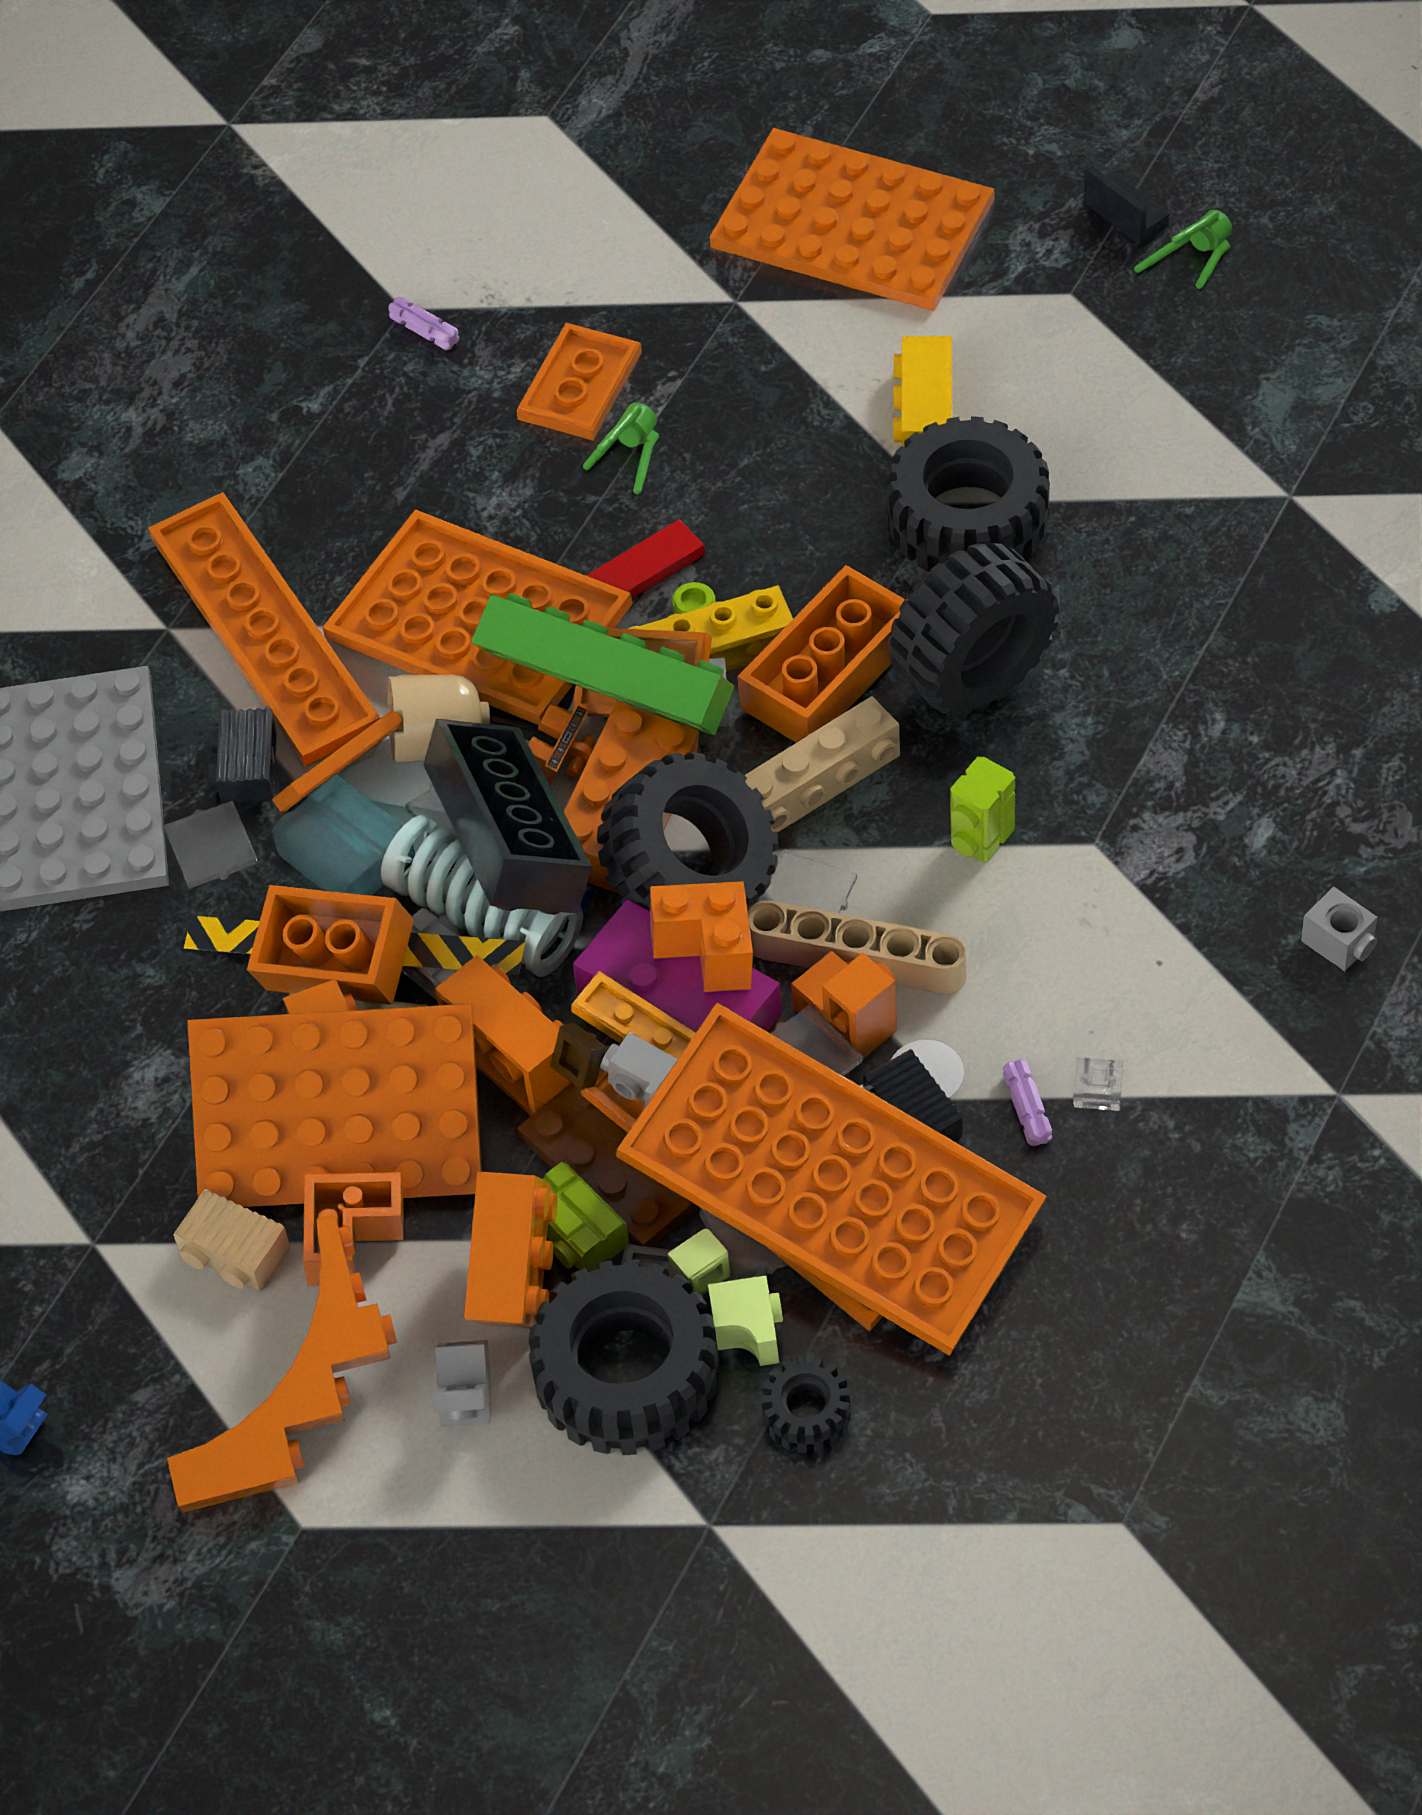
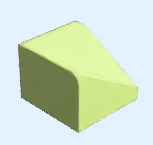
M708 1229L701 1230L668 1253L671 1277L673 1278L675 1275L684 1277L691 1283L692 1293L698 1292L703 1295L709 1291L708 1284L720 1283L730 1277L728 1251Z

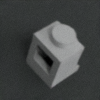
M629 1032L619 1046L616 1044L610 1046L602 1059L600 1068L608 1072V1083L612 1084L617 1093L627 1099L633 1100L636 1098L644 1102L645 1109L678 1059Z

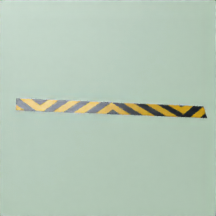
M191 916L184 949L251 954L260 921ZM411 932L403 966L458 970L478 955L490 967L495 964L506 974L519 975L526 941Z

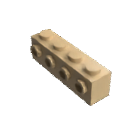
M871 696L745 775L747 777L745 782L752 790L757 787L764 797L761 800L764 809H770L775 822L771 825L772 832L778 833L900 756L899 723Z

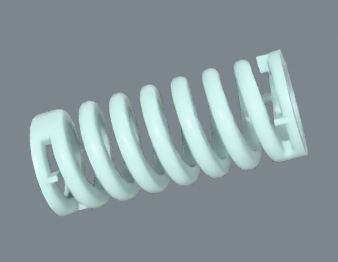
M419 815L408 821L397 832L389 844L381 865L382 883L400 895L410 896L411 900L420 907H429L430 911L437 917L445 915L457 929L467 930L471 937L526 941L521 964H525L526 969L538 977H544L552 973L568 956L582 927L583 911L581 907L578 914L560 912L556 915H549L539 910H530V912L529 909L505 911L490 906L459 839L455 841V835L450 829L438 828L436 830L438 823L428 816ZM424 833V841L412 861L407 855L416 839ZM412 861L411 866L404 872L405 863H411ZM455 861H456V864H455L454 868L452 869V871H451L450 874L448 875V873H449L451 867L453 866V864H454ZM474 874V876H473L471 882H470L469 885L467 886V884H468L470 878H471L472 875ZM568 918L569 923L567 931L561 932ZM557 937L562 938V942L552 955L541 960V955L551 947Z

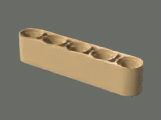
M760 901L752 905L748 910L753 955L763 960L811 968L830 951H833L844 962L847 960L852 962L861 953H864L873 962H880L887 966L893 973L896 985L939 994H951L959 991L966 982V947L958 937L949 934L776 901ZM807 938H817L814 940H807ZM853 946H861V948H850V947H853ZM896 955H907L905 957H896ZM950 963V964H952V965L942 966V965H940V964Z

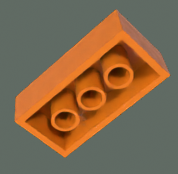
M845 565L737 676L740 709L796 743L844 714L892 664L889 652V637L892 636L891 627L893 621L899 617V608L905 599Z
M618 702L615 703L564 810L574 833L592 865L587 883L620 894L616 888L611 890L605 878L609 875L607 867H601L598 851L603 848V844H598L597 830L598 826L603 823L601 821V813L604 806L612 800V794L655 759L660 760L665 755L680 753L683 756L688 752L697 753L699 730ZM663 813V831L672 815L671 813Z

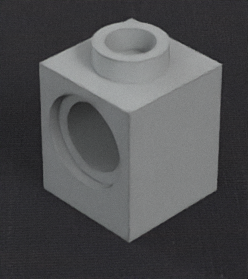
M1333 887L1304 915L1301 941L1337 967L1346 971L1357 959L1363 961L1373 951L1377 943V938L1375 937L1377 916ZM1338 930L1347 931L1348 933H1341Z

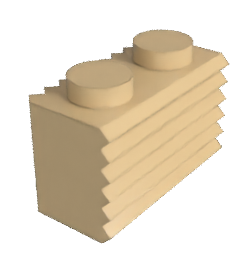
M208 1189L202 1192L173 1234L179 1249V1255L183 1261L199 1270H202L205 1265L219 1271L223 1280L239 1289L248 1285L259 1291L263 1290L264 1284L269 1281V1277L273 1275L275 1268L279 1266L280 1261L284 1259L285 1253L290 1248L286 1230L282 1224L275 1223L272 1219L268 1220L264 1215L260 1216L257 1212L243 1208L240 1204L236 1205L232 1200L228 1201L216 1193H211Z

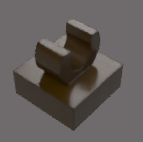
M574 1022L560 1026L550 1067L581 1090L594 1087L599 1069H601L602 1059L610 1046H604L596 1040L597 1036L594 1033H587Z

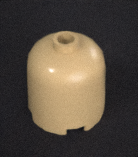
M398 675L397 677H388L387 705L388 707H393L394 712H398L403 719V725L389 735L391 756L394 762L410 763L425 760L436 719L490 724L488 702H480L476 687L464 676Z

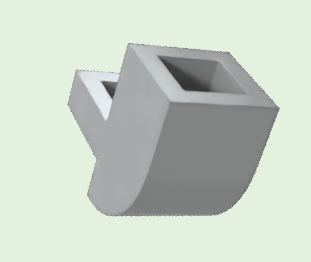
M488 1339L439 1343L435 1347L438 1387L433 1392L434 1413L439 1412L440 1426L490 1423L491 1381Z

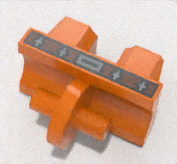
M553 704L549 705L538 726V730L557 739L555 747L535 737H532L528 744L549 785H551L564 760L568 763L565 772L571 777H577L580 770H584L592 754V747L595 743L593 737L584 735L581 742L574 741L589 709L580 704L576 705L573 713Z

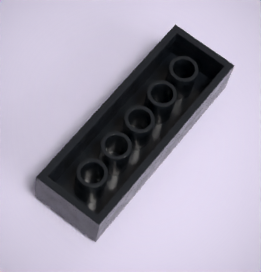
M436 719L423 766L490 906L505 911L529 909L539 910L549 915H556L560 912L578 914L592 865L520 727Z

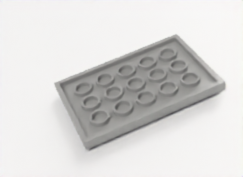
M148 666L0 688V912L169 886L152 683Z

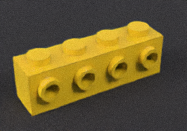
M778 585L764 590H755L747 595L727 601L714 602L703 608L682 614H674L659 621L642 626H633L628 629L708 632L712 636L709 659L725 658L726 671L749 665L793 620V617Z

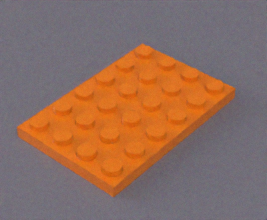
M773 128L711 233L710 246L717 250L935 311L994 202V188Z
M414 510L322 629L325 639L414 675L464 676L476 687L480 702H488L492 707L539 725L549 705L558 706L573 684L490 655L471 643L490 594L506 599L508 593H513L533 602L531 608L544 612L546 606L553 607L570 615L569 622L582 626L585 619L606 628H615L633 603L631 593Z
M472 1004L188 1020L198 1198L205 1189H208L211 1193H216L228 1201L232 1200L236 1205L240 1204L242 1207L304 1204L305 1174L401 1172L403 1198L476 1193L477 1171L482 1172Z

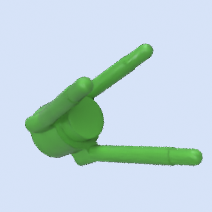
M1210 210L1196 223L1173 236L1172 242L1136 265L1134 268L1135 272H1142L1191 240L1192 244L1200 251L1213 250L1211 257L1196 282V288H1203L1220 257L1230 248V244L1226 240L1232 233L1230 220L1224 213L1218 210Z
M630 404L616 426L606 435L596 450L585 461L583 468L589 470L617 439L629 447L644 444L633 489L635 494H640L653 446L659 438L658 433L653 430L657 423L654 412L643 404Z

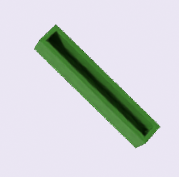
M508 593L506 599L490 594L471 641L472 644L484 652L706 733L716 734L735 687L722 676L724 673L722 668L699 660L697 667L684 662V655L666 647H660L658 653L645 649L647 644L645 641L626 633H622L620 639L607 635L609 629L584 619L582 626L569 622L570 615L553 607L546 606L544 612L531 608L533 602L513 593Z

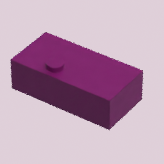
M628 899L573 963L578 995L600 971L694 1032L698 1031L716 1003L721 1004L767 1032L782 1014L780 983L752 968L751 989L704 992L700 956L653 959L650 911Z

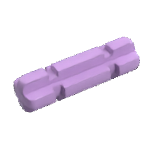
M396 297L394 302L390 303L388 310L390 311L389 316L391 319L402 325L406 322L405 327L429 341H434L435 339L434 343L445 350H450L454 344H457L459 340L457 328L442 322L440 318L417 305H414L412 308L413 303L403 297Z
M1023 1059L1006 1063L1003 1067V1076L1007 1087L1011 1089L1010 1096L1020 1123L1025 1128L1023 1131L1027 1142L1031 1146L1048 1143L1052 1139V1128L1048 1118L1044 1116L1045 1109L1035 1082L1030 1078L1032 1074L1028 1063Z

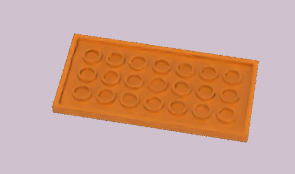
M719 1003L715 1004L616 1152L617 1158L949 1356L1047 1197Z

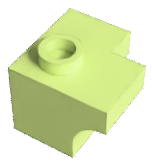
M759 1276L708 1284L718 1350L742 1348L753 1353L758 1359L760 1366L779 1363L774 1323L783 1322L779 1292L769 1294L767 1277Z

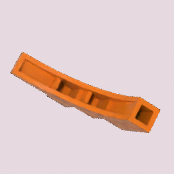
M335 1214L316 1219L321 1252L319 1295L309 1332L292 1367L269 1397L238 1425L204 1445L167 1458L177 1504L183 1513L299 1483L296 1470L305 1468L298 1439L289 1441L288 1435L345 1421L342 1407L351 1405L345 1377L335 1378L334 1373L391 1359L388 1345L397 1343L391 1315L381 1316L377 1303L358 1307L359 1302L367 1301L360 1272L350 1274L346 1256L355 1254L349 1226L339 1228Z

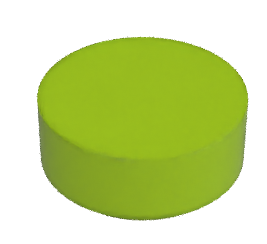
M697 582L680 586L672 597L673 613L682 614L714 603V592L707 585Z

